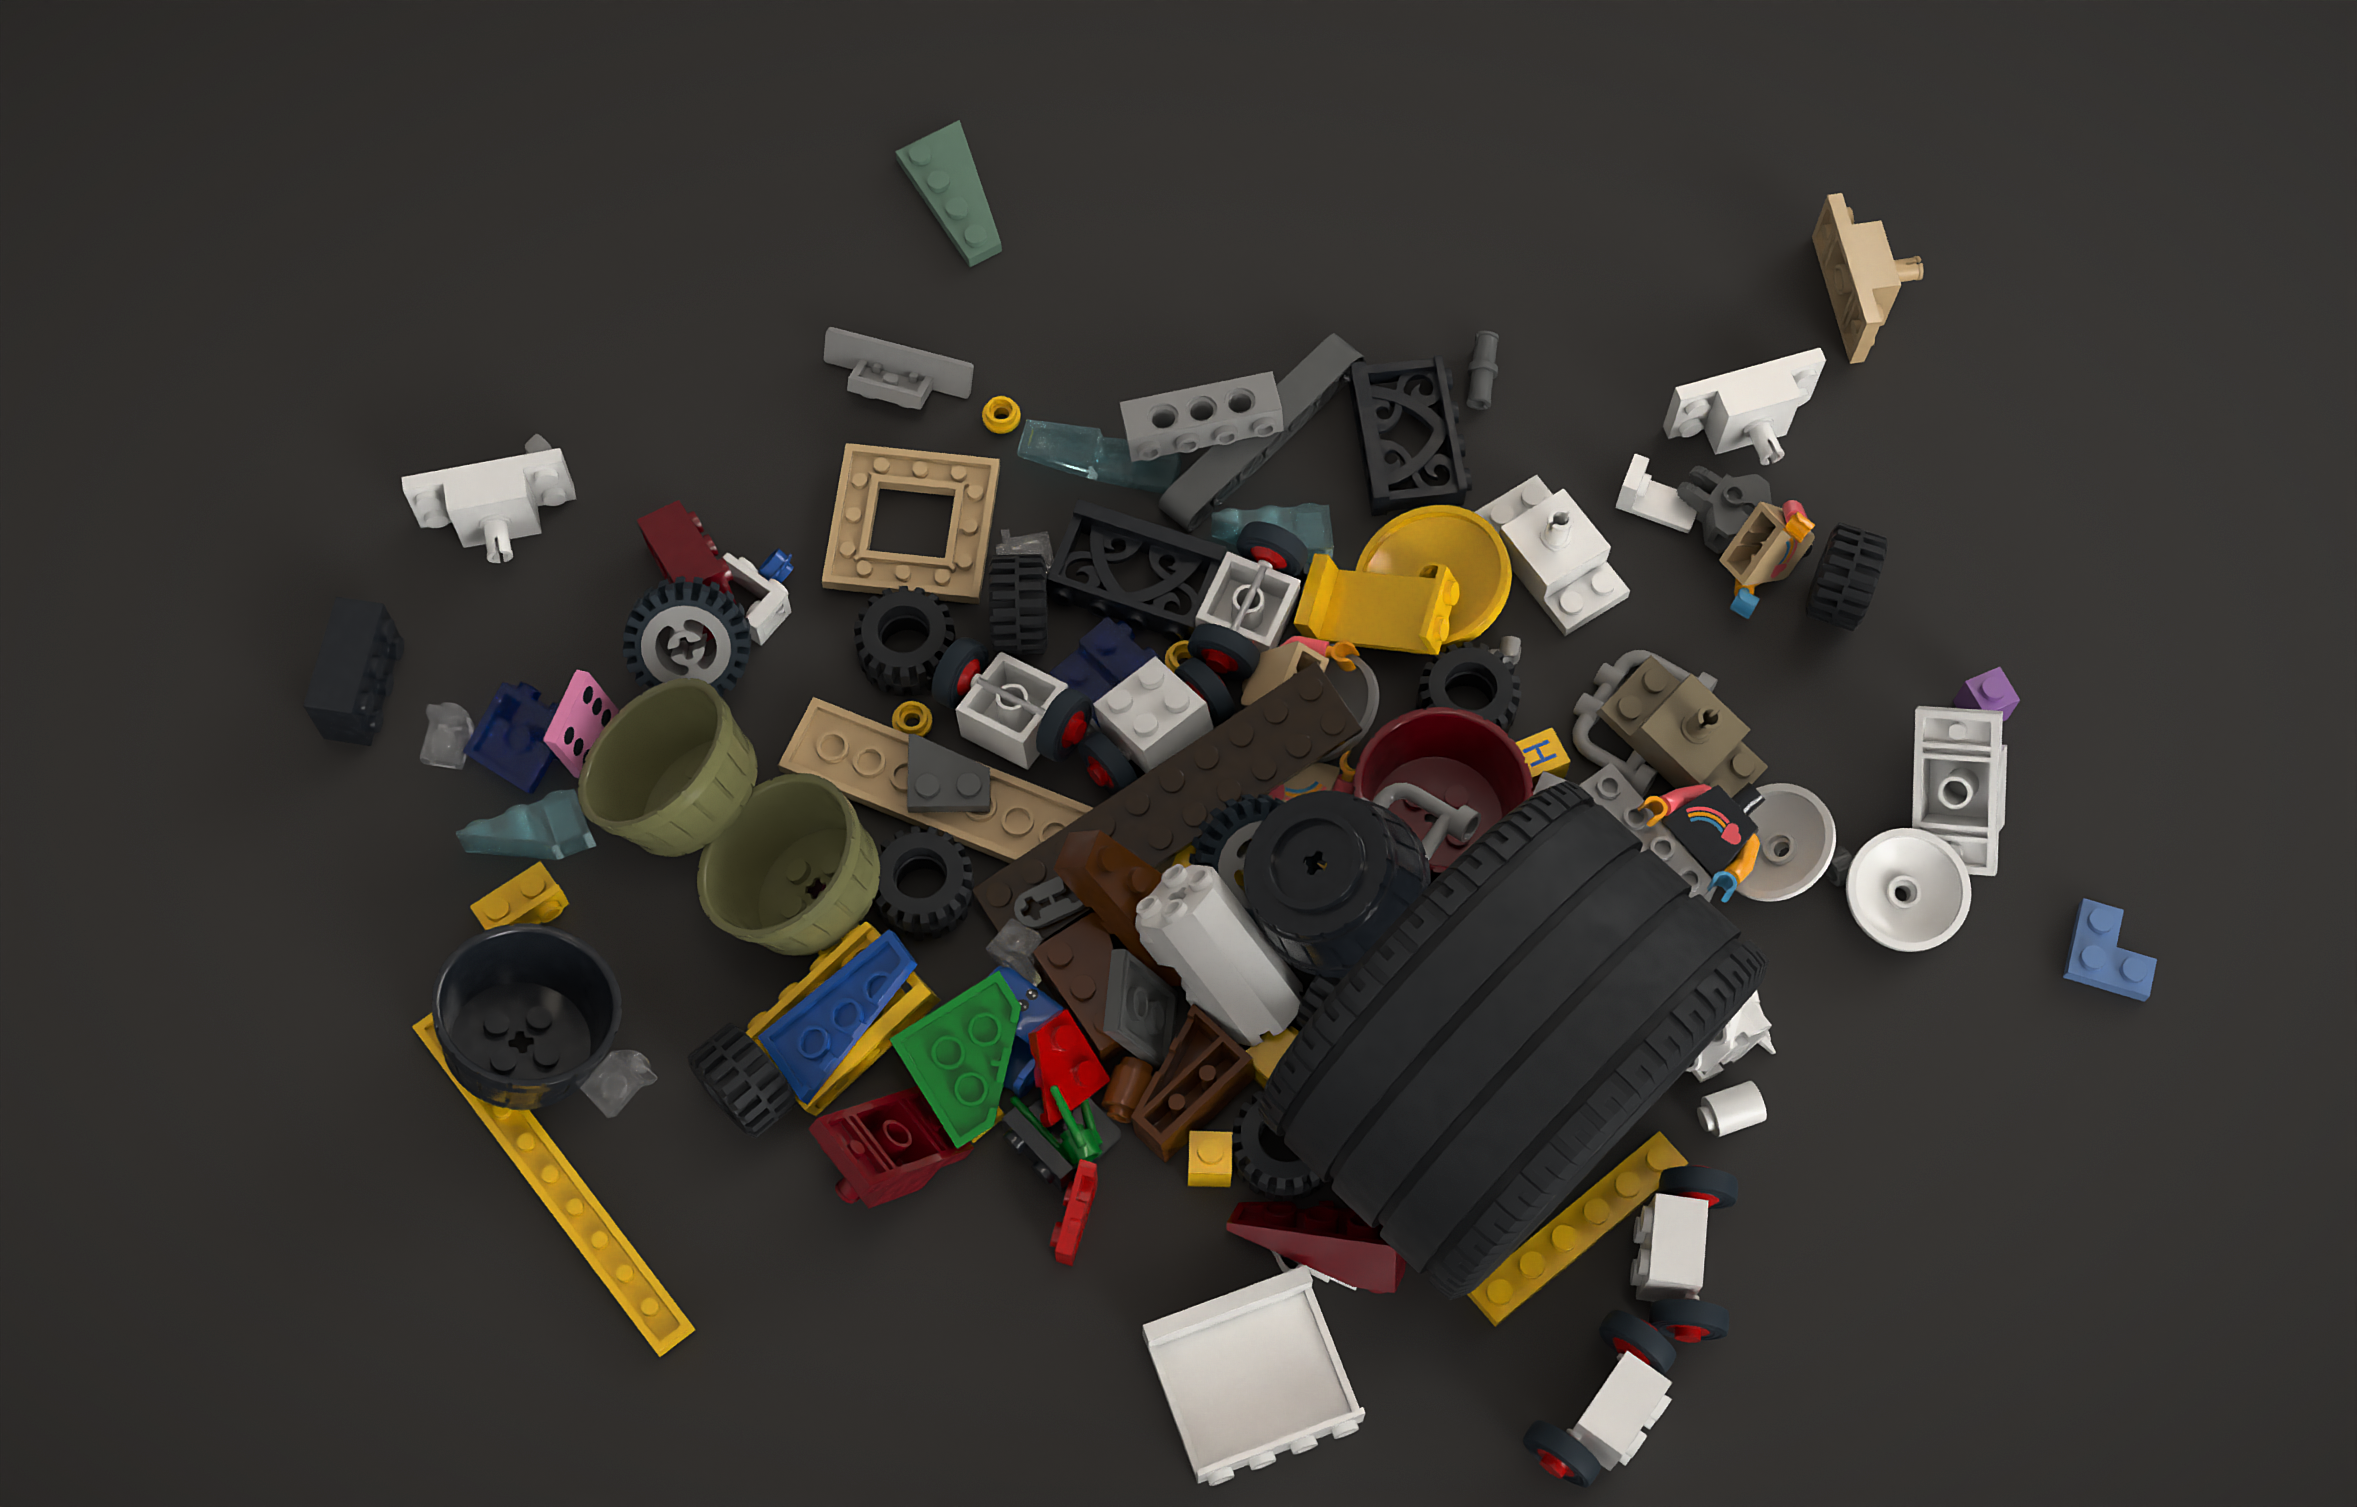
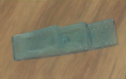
M1029 419L1026 420L1017 450L1019 457L1057 470L1101 482L1163 494L1178 479L1182 464L1180 454L1176 453L1159 456L1154 460L1131 462L1127 440L1103 437L1100 428Z

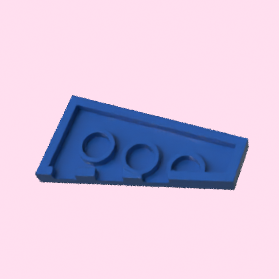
M890 929L758 1036L798 1098L807 1105L918 965L898 936Z

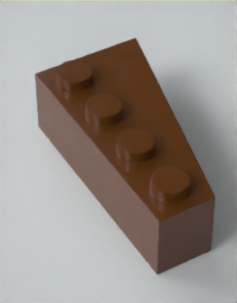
M1101 830L1069 832L1053 870L1086 907L1094 909L1102 919L1100 924L1109 934H1115L1127 947V951L1170 986H1182V977L1174 967L1157 964L1140 942V933L1135 927L1138 903L1153 892L1162 881L1163 874Z

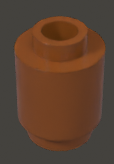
M1122 1057L1120 1064L1114 1066L1110 1077L1111 1080L1108 1083L1101 1103L1108 1110V1117L1118 1122L1131 1123V1116L1153 1077L1151 1076L1153 1067L1149 1063L1133 1057Z

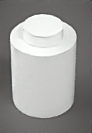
M1752 1081L1704 1096L1701 1099L1702 1107L1697 1108V1115L1702 1128L1706 1132L1711 1131L1715 1137L1763 1122L1767 1117L1763 1098Z

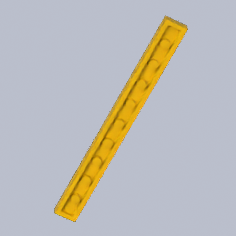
M432 1013L413 1025L412 1028L657 1355L661 1357L695 1331L693 1325L531 1111L493 1106L472 1095L456 1080L445 1062L442 1046L437 1039Z

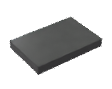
M1126 949L1112 950L1103 1032L1140 1060L1149 1063L1155 1071H1159L1169 1053V1046L1174 1039L1178 991Z

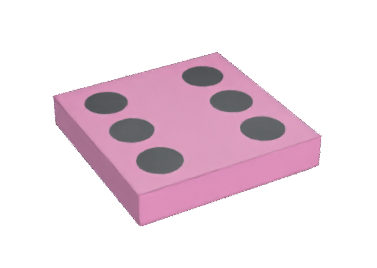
M576 670L543 738V741L576 778H579L585 758L596 738L600 736L599 734L619 712L589 672Z

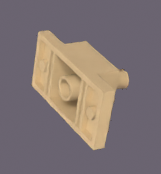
M1843 194L1827 195L1812 239L1850 364L1865 362L1871 346L1875 343V336L1879 327L1886 322L1901 287V282L1922 280L1924 272L1923 263H1920L1921 258L1919 256L1894 260L1882 221L1854 224L1853 211L1850 207H1846Z

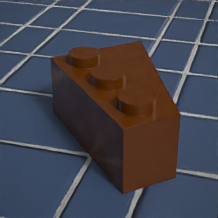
M1094 911L1031 950L1033 968L1057 1003L1064 1009H1068L1101 1065L1127 1049L1103 1032L1111 952L1114 949L1110 934L1100 924L1102 919Z
M1194 1004L1187 1014L1188 1018L1178 1037H1174L1169 1046V1053L1159 1071L1155 1072L1131 1116L1136 1136L1164 1163L1189 1141V1131H1200L1256 1078L1253 1058Z

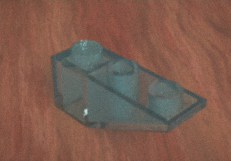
M1304 503L1298 507L1286 508L1268 505L1257 510L1241 511L1237 508H1227L1220 512H1212L1211 536L1236 546L1243 528L1248 523L1262 521L1280 526L1296 535L1308 549L1306 563L1310 566L1314 553L1328 554L1331 559L1333 557L1334 544L1329 505Z
M574 788L568 791H553L546 795L543 800L530 805L520 804L506 810L505 814L489 820L478 819L472 821L465 829L456 832L464 850L469 853L559 860L597 846L587 818L581 810L582 807L579 804Z

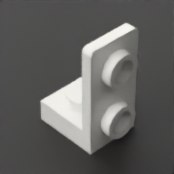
M1634 454L1615 508L1689 533L1697 511L1687 505L1686 502H1683L1682 499H1679L1680 497L1677 496L1678 493L1676 492L1677 489L1652 481V475L1645 473L1649 458Z
M726 553L722 558L728 564L734 578L733 580L762 600L754 602L746 613V618L749 619L750 623L749 632L751 639L762 646L792 612L788 599L789 593L777 580L771 578L768 581L759 575L756 567L743 557L736 559L731 554Z

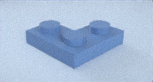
M2083 898L2078 905L2063 978L2145 1002L2150 997L2157 959L2116 947L2124 910Z

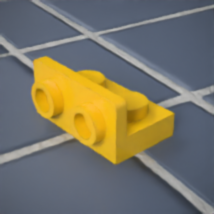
M539 861L470 905V908L483 928L488 930L508 924L513 926L517 923L539 924L552 921L562 913L563 908L569 905V902L560 886L556 884L542 862Z

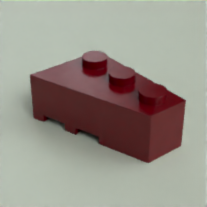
M680 500L636 520L651 555L665 580L668 579L669 584L675 583L676 577L685 576V581L692 583L694 577L703 578V585L710 587L713 581L720 585L719 591L724 594L727 590L732 593L728 581L734 578L724 558L718 560L715 558L719 554L710 535L702 536L700 534L704 530L694 511L687 513ZM704 625L702 634L707 633V642L713 639L714 635Z

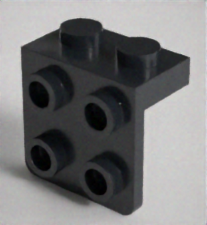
M1042 1096L1029 1107V1110L1039 1121L1040 1114L1044 1113ZM1088 1098L1096 1130L1103 1141L1099 1145L1102 1154L1091 1161L1095 1163L1120 1140L1121 1131ZM1078 1105L1071 1113L1077 1125L1083 1124L1086 1129L1081 1107ZM1014 1107L1002 1118L1005 1133L1002 1135L1004 1140L1018 1155L1023 1152L1034 1163L1031 1166L1033 1171L1045 1184L1050 1185L1053 1183L1062 1193L1067 1189L1069 1182L1074 1181L1077 1168L1073 1169L1069 1162ZM1062 1118L1053 1126L1046 1127L1060 1144L1063 1142L1060 1135L1068 1129Z

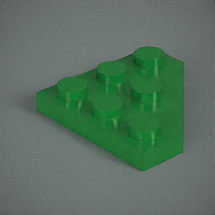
M1000 971L995 972L889 1039L957 1149L993 1127L1021 1011L1020 1003Z

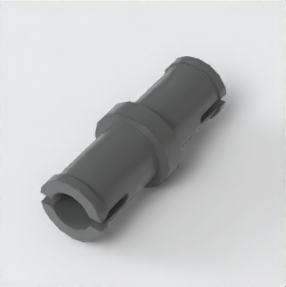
M1479 331L1478 334H1475L1473 361L1468 364V375L1471 378L1467 405L1472 409L1486 410L1488 407H1491L1493 379L1498 375V366L1495 364L1499 336L1492 331Z

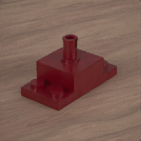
M918 1086L818 1117L808 1128L818 1141L821 1149L843 1175V1178L835 1185L837 1195L843 1201L850 1204L857 1202L861 1198L868 1209L921 1190L939 1168L965 1159L974 1149L970 1142H967L958 1149L956 1148Z

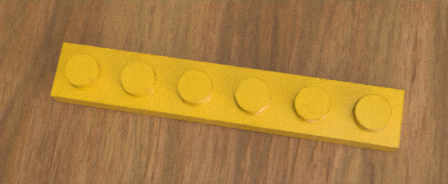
M1660 1131L1657 1132L1513 1252L1489 1277L1467 1295L1495 1327L1498 1326L1659 1190V1179L1663 1170L1687 1166V1160Z

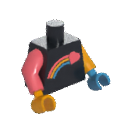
M1748 782L1732 798L1719 785L1713 788L1706 784L1678 788L1660 797L1650 796L1637 808L1638 812L1644 808L1650 809L1653 812L1654 817L1646 823L1649 827L1654 826L1666 816L1662 822L1712 877L1707 890L1711 891L1712 887L1720 886L1726 891L1721 899L1722 902H1727L1736 887L1753 870L1760 842L1756 835L1759 831L1758 826L1749 815L1765 801V798L1751 783Z

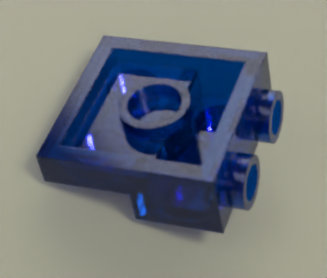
M1107 617L1079 640V648L1050 671L1049 675L1068 684V688L1084 693L1092 700L1093 704L1155 656L1161 662L1162 660L1152 648L1146 647L1142 650L1133 641L1135 634L1125 622L1120 620L1115 624ZM1093 706L1092 718H1093V720L1097 723V725L1100 727L1099 722H1098V719H1097V716H1096V713H1095V710H1094V706Z
M520 681L518 686L502 682L462 752L526 793L534 794L553 759L560 760L543 741L559 707V703L552 701L550 706L539 700L542 692L525 682Z

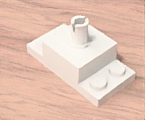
M1821 348L1675 387L1663 424L1668 439L1677 436L1691 437L1704 429L1715 455L1753 444L1762 465H1769L1768 457H1770L1772 464L1779 461L1785 453L1777 437L1787 434L1797 407L1810 400L1826 362Z
M560 448L401 477L403 492L421 528H440L452 522L463 547L486 544L487 560L492 563H501L499 550L500 553H503L504 562L513 558L510 539L542 533L538 506H558L565 501L576 499L574 484Z
M1535 475L1474 512L1487 520L1498 532L1507 549L1511 569L1564 636H1567L1628 598L1629 588L1607 562L1611 546L1565 489L1553 495L1541 479Z
M1918 706L1915 709L1912 828L1927 831L1947 842L1962 859L1968 874L1995 876L1998 868L1999 831L2005 825L2007 745H2002L2003 711Z

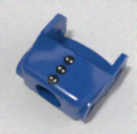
M1001 965L994 969L989 976L1000 971L1021 1005L1003 1087L1013 1091L1017 1097L1022 1098L1035 1085V1059L1031 1054L1028 1033L1064 1008L1014 969Z

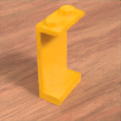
M1314 553L1293 624L1303 637L1329 641L1330 644L1347 640L1355 647L1438 655L1442 641H1445L1449 634L1448 618L1452 605H1456L1459 598V584L1447 565H1439L1435 578L1339 570L1328 554Z

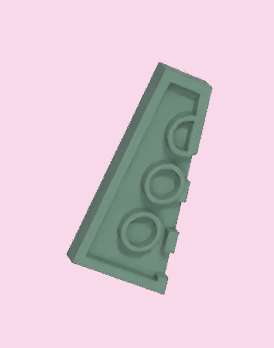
M960 120L895 151L897 162L969 268L1002 252L1001 241Z

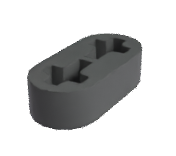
M1058 876L1019 895L1015 901L1014 911L1020 923L1031 929H1039L1081 911L1086 906L1080 900L1073 903L1069 898L1056 901L1055 897L1067 891L1066 883ZM1030 899H1034L1038 904L1050 900L1051 905L1040 910L1041 918L1035 920L1030 915L1024 916L1023 912L1029 908L1027 902Z

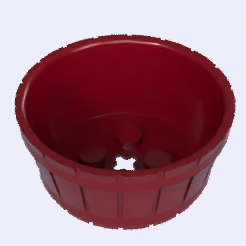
M1431 707L1427 708V710L1410 711L1399 716L1397 720L1393 719L1384 725L1364 747L1359 758L1360 763H1357L1354 775V796L1366 798L1371 802L1385 787L1394 783H1409L1423 789L1457 810L1461 806L1467 805L1481 814L1479 826L1467 842L1463 843L1447 834L1428 861L1432 881L1443 873L1492 826L1526 799L1533 796V791H1531L1533 788L1532 775L1528 763H1525V757L1513 739H1509L1507 737L1508 734L1490 720H1484L1482 716L1462 709L1453 710V708ZM1396 800L1388 808L1389 811L1403 819L1412 828L1411 831L1417 834L1421 842L1433 826L1431 822H1425L1424 818L1431 814L1408 800Z

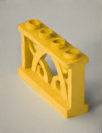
M867 921L861 926L858 925L852 929L844 938H841V944L832 953H826L817 958L810 966L809 970L811 972L799 983L794 982L787 986L778 997L780 1001L768 1012L763 1011L757 1014L747 1025L749 1030L745 1033L764 1051L777 1068L778 1066L758 1036L881 936L876 928ZM914 971L906 979L912 986V989L905 995L898 991L882 1009L883 1016L876 1022L871 1023L808 1105L802 1102L794 1092L796 1101L805 1111L815 1116L820 1114L892 1046L889 1040L891 1037L919 1021L941 1001Z

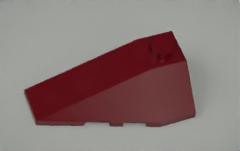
M1333 1200L1319 1201V1206H1313L1308 1209H1297L1296 1205L1290 1201L1238 1202L1226 1223L1227 1231L1300 1264L1307 1265V1267L1349 1286L1367 1289L1372 1293H1395L1405 1273L1407 1262L1380 1237L1383 1225L1380 1224L1375 1228H1371L1352 1208H1334Z

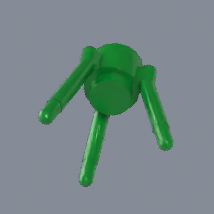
M1051 1086L1050 1091L1068 1127L1060 1135L1063 1141L1061 1144L1017 1096L1010 1098V1102L1069 1162L1073 1169L1078 1168L1080 1159L1091 1162L1102 1154L1099 1145L1103 1141L1096 1130L1088 1098L1080 1104L1086 1125L1085 1129L1083 1124L1077 1125L1058 1086Z

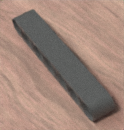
M1337 334L1329 335L1276 385L1282 406L1284 431L1276 432L1267 437L1257 436L1237 440L1228 445H1213L1165 491L1159 501V509L1187 532L1195 530L1348 383L1351 363L1364 362L1365 356Z

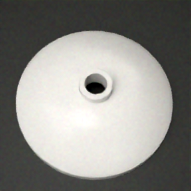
M1776 783L1756 788L1765 798V801L1749 817L1758 826L1759 831L1756 835L1759 838L1760 846L1753 870L1735 889L1740 894L1759 901L1785 900L1810 888L1826 871L1833 857L1836 844L1835 824L1825 804L1815 794L1803 787L1793 784ZM1789 848V852L1785 856L1779 857L1782 849Z
M1899 828L1875 836L1859 849L1848 869L1846 896L1854 919L1869 937L1881 945L1894 950L1917 952L1940 945L1958 931L1969 911L1971 883L1962 859L1947 842L1927 831ZM1896 888H1901L1906 892V901H1900L1896 898Z

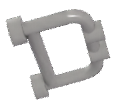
M1633 650L1622 655L1614 666L1607 663L1601 666L1593 681L1594 684L1599 686L1593 697L1584 693L1573 710V714L1579 716L1574 725L1572 735L1573 743L1580 754L1602 768L1612 763L1637 793L1644 798L1652 786L1658 771L1646 765V760L1635 750L1626 762L1593 744L1588 737V733L1591 727L1600 719L1596 712L1623 684L1630 669L1640 666L1650 655L1680 683L1691 673L1655 653L1646 650ZM1702 672L1699 678L1696 677L1705 687L1713 692L1718 679L1705 672Z
M1409 783L1389 785L1380 791L1372 801L1388 809L1394 801L1405 799L1438 818L1422 840L1426 852L1425 857L1428 858V861L1447 834L1465 843L1473 836L1481 820V814L1467 805H1463L1457 810L1423 789Z

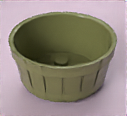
M679 678L667 683L664 682L645 691L643 695H639L629 702L601 731L600 736L596 738L585 758V763H583L578 782V800L584 815L603 830L613 835L621 836L639 845L651 854L678 857L705 847L707 843L709 844L717 839L737 819L753 792L752 788L755 786L758 770L756 768L758 763L752 743L742 733L732 717L727 703L719 696L714 687L703 680L690 678V680L688 678Z
M809 773L781 775L752 788L753 792L746 806L742 808V812L737 819L717 839L705 845L698 866L700 869L697 873V889L704 912L722 930L738 939L755 942L782 955H811L839 943L841 938H844L848 932L859 925L860 920H863L878 890L880 861L874 840L863 828L849 800L832 782ZM820 879V882L826 885V888L819 892L816 899H813V895L807 893L808 888L814 887L816 880Z

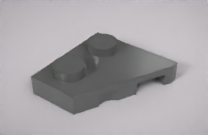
M909 734L908 813L990 812L991 773L989 767L921 736Z

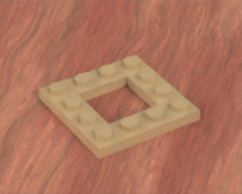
M846 443L822 576L823 588L883 594L882 591L891 588L892 593L899 592V586H908V591L914 592L915 588L919 587L925 589L926 597L933 593L941 601L979 604L999 479L1000 459ZM880 489L955 496L945 558L869 550Z

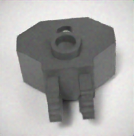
M1700 465L1695 466L1689 475L1693 483L1699 487H1695L1694 484L1686 481L1682 482L1676 491L1678 493L1677 496L1680 497L1679 499H1682L1683 502H1686L1687 505L1699 512L1696 519L1702 523L1704 545L1717 554L1725 552L1759 502L1772 505L1769 482L1758 474L1733 478L1726 473L1722 479Z

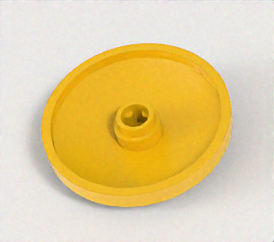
M1431 505L1403 513L1378 530L1365 546L1355 571L1435 578L1439 565H1447L1459 584V598L1456 605H1452L1448 618L1449 634L1447 639L1442 641L1440 647L1441 652H1446V648L1449 645L1455 644L1458 648L1463 646V642L1474 640L1496 620L1509 595L1512 570L1507 549L1498 532L1487 520L1461 507Z

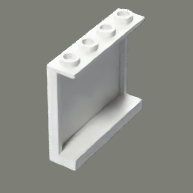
M1307 1265L1143 1325L1145 1343L1198 1484L1207 1480L1210 1486L1223 1483L1232 1479L1235 1476L1233 1470L1250 1465L1251 1470L1260 1469L1276 1461L1275 1454L1289 1449L1292 1450L1293 1454H1299L1317 1446L1316 1439L1332 1433L1334 1439H1338L1359 1430L1357 1423L1363 1421L1365 1411L1363 1407L1359 1408L1313 1292V1279Z

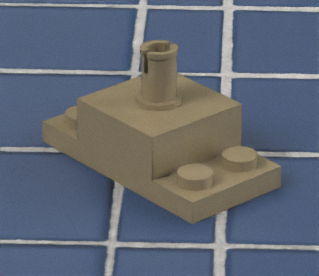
M1652 655L1636 669L1596 712L1675 789L1706 784L1712 788L1719 785L1732 798L1748 782L1753 784L1768 768L1741 741L1751 730L1692 673L1680 683Z

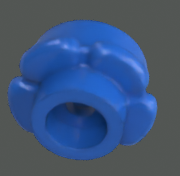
M777 548L762 563L758 572L768 581L772 578L780 583L783 582L794 568L790 564L792 554L788 553L786 555Z

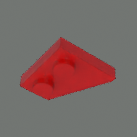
M1068 1009L1059 1010L1028 1033L1031 1054L1035 1059L1036 1088L1041 1087L1044 1113L1040 1114V1121L1044 1127H1049L1063 1118L1050 1091L1051 1086H1058L1070 1111H1072L1111 1079Z
M1080 1159L1075 1179L1068 1184L1063 1200V1206L1067 1207L1063 1222H1056L1050 1241V1246L1056 1248V1262L1073 1266L1098 1187L1096 1163Z

